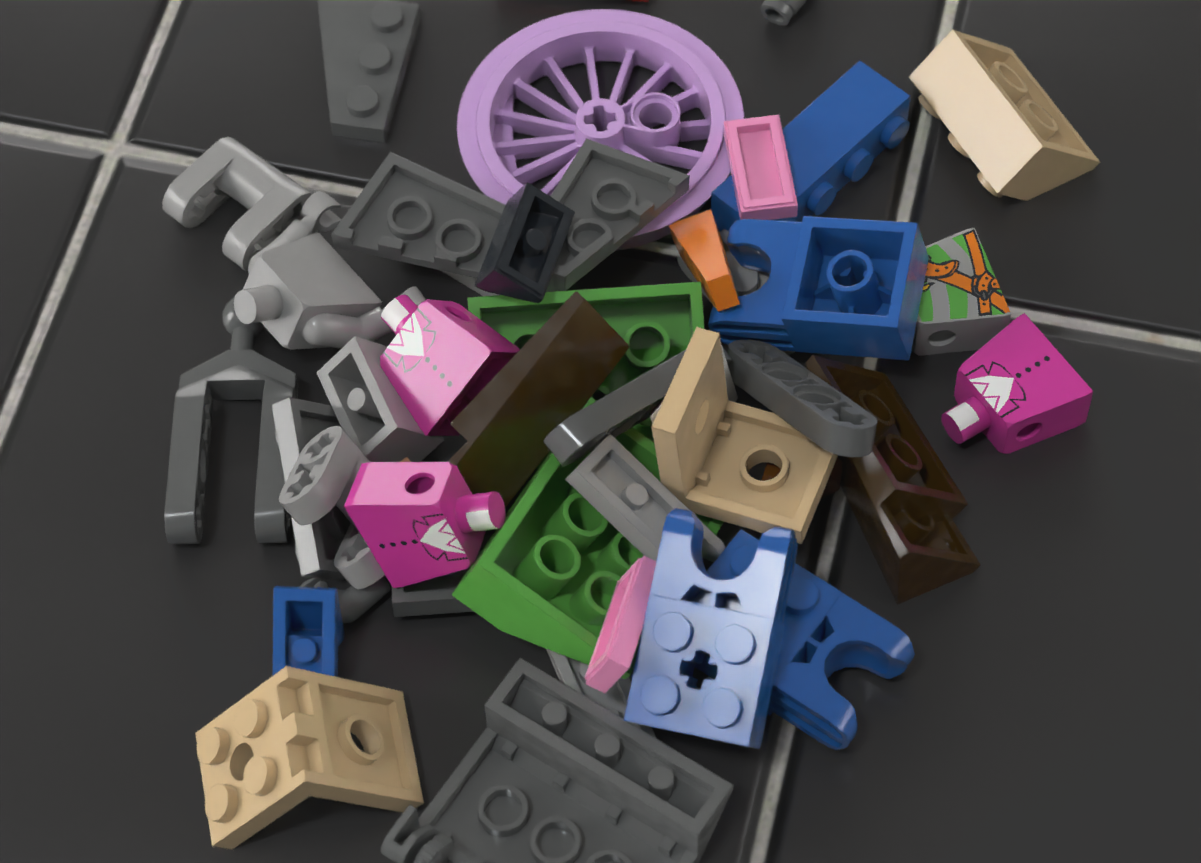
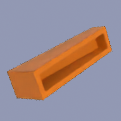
M712 210L704 211L669 225V230L680 257L697 282H701L702 289L716 310L719 312L739 305L740 302L729 262Z

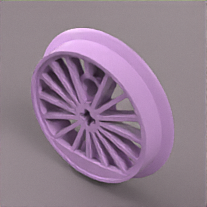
M612 9L583 10L557 15L534 23L513 34L490 52L471 76L462 95L457 118V136L462 159L475 184L484 195L505 205L527 182L531 184L559 171L541 190L551 196L586 138L639 158L653 161V163L657 162L690 169L687 174L690 175L689 191L615 250L618 251L642 246L661 239L671 233L669 225L696 215L711 198V192L725 181L731 172L724 138V121L744 119V111L738 87L730 71L716 53L693 34L668 21L642 13ZM596 61L622 62L610 99L599 97L595 69ZM579 63L586 64L591 95L590 101L586 103L582 101L560 68ZM635 66L645 67L656 72L627 103L621 105ZM542 76H548L572 111L529 84ZM669 82H675L685 90V92L674 97L659 93ZM519 99L549 119L514 112V100ZM695 107L700 108L705 118L703 120L680 122V114ZM661 123L666 125L660 129H651ZM513 132L532 135L537 138L513 140ZM708 139L703 152L676 147L679 141ZM542 157L517 169L516 160Z

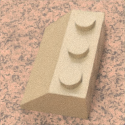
M952 29L909 76L921 92L919 96L921 105L932 116L943 121L950 131L948 140L952 146L962 155L971 158L980 170L977 174L978 180L990 193L997 197L1005 195L1028 201L1093 170L1100 163L1011 48Z

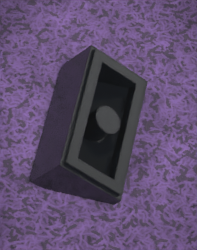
M527 182L505 205L475 282V287L486 292L539 304L545 296L575 211Z

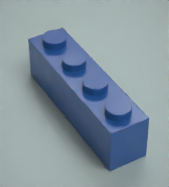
M858 61L782 130L798 203L797 217L775 220L802 222L803 216L822 214L832 204L836 193L850 180L853 182L860 180L869 170L873 159L885 148L892 149L903 140L910 126L909 121H907L910 95L862 61ZM732 175L711 192V210L719 231L725 229L729 232L732 224L740 220Z

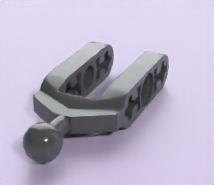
M234 298L226 303L222 312L223 326L232 335L231 349L180 375L179 390L176 392L164 513L165 533L169 544H199L202 539L213 400H262L254 506L256 540L258 543H288L290 540L291 515L280 504L278 499L285 484L280 450L275 438L276 427L272 404L289 397L298 399V381L296 373L253 351L254 338L264 330L265 326L261 322L243 324L236 316Z

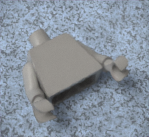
M321 191L313 193L303 205L301 215L304 218L302 220H294L273 242L251 258L248 266V279L243 290L238 291L234 298L236 316L243 324L261 322L281 346L290 350L328 347L343 348L354 336L373 342L392 332L390 327L381 318L384 310L380 308L382 301L320 233H316L318 230L323 232L331 231L341 221V218L330 210L341 207V205L330 195ZM416 286L410 287L401 294L408 295L417 306L425 301L424 296Z

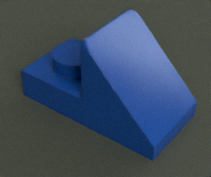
M275 586L273 588V675L284 667L289 666L338 677V646L344 640V627L337 588Z

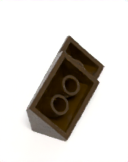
M577 291L571 295L450 423L467 442L448 462L457 466L472 494L496 491L501 495L505 508L550 451L544 443L545 438L559 424L582 410L590 397L593 396L630 348L622 337Z
M812 355L805 363V368L877 419L872 453L863 457L838 455L837 458L843 462L841 488L897 605L973 573L981 564L953 521L968 503L887 375Z

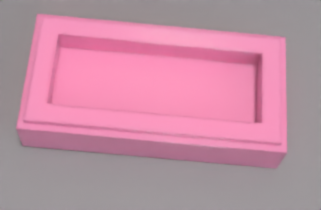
M771 115L724 121V138L740 220H775L797 217L798 203L780 116Z
M643 556L641 559L638 558L617 582L585 676L586 685L606 693L630 668L643 628L656 561L646 556Z

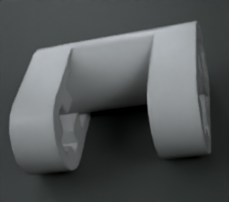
M224 137L214 143L170 184L165 192L162 208L167 215L184 227L193 228L204 222L230 197L243 205L248 211L229 229L223 241L222 252L232 262L243 270L248 271L249 261L256 253L273 242L294 220L300 221L304 218L301 215L302 207L312 193L234 138Z
M333 426L317 434L305 445L278 499L292 518L302 526L318 521L335 505L341 510L351 524L336 553L334 565L353 588L362 589L374 584L385 574L346 511L344 504L361 464L370 461L342 427Z

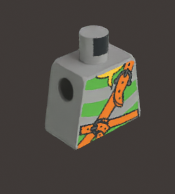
M970 228L925 246L929 260L911 349L913 353L919 356L979 350L1010 324L1011 312L975 228Z

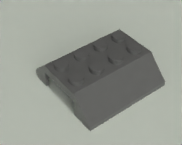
M519 658L484 705L487 728L419 819L416 808L409 805L391 828L381 847V853L396 863H699L733 791V784L631 723L624 721V719L522 658Z

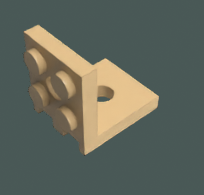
M696 327L651 427L661 483L689 510L696 514L761 533L773 527L793 529L797 543L802 544L838 455L822 449L775 413L729 401L720 333ZM762 462L773 463L781 469L776 477L767 481L756 480L748 474L753 466Z
M286 666L196 732L197 756L200 761L205 794V812L208 817L212 846L234 849L309 796L402 813L409 805L417 808L424 803L403 691ZM351 733L360 740L364 752L355 745Z

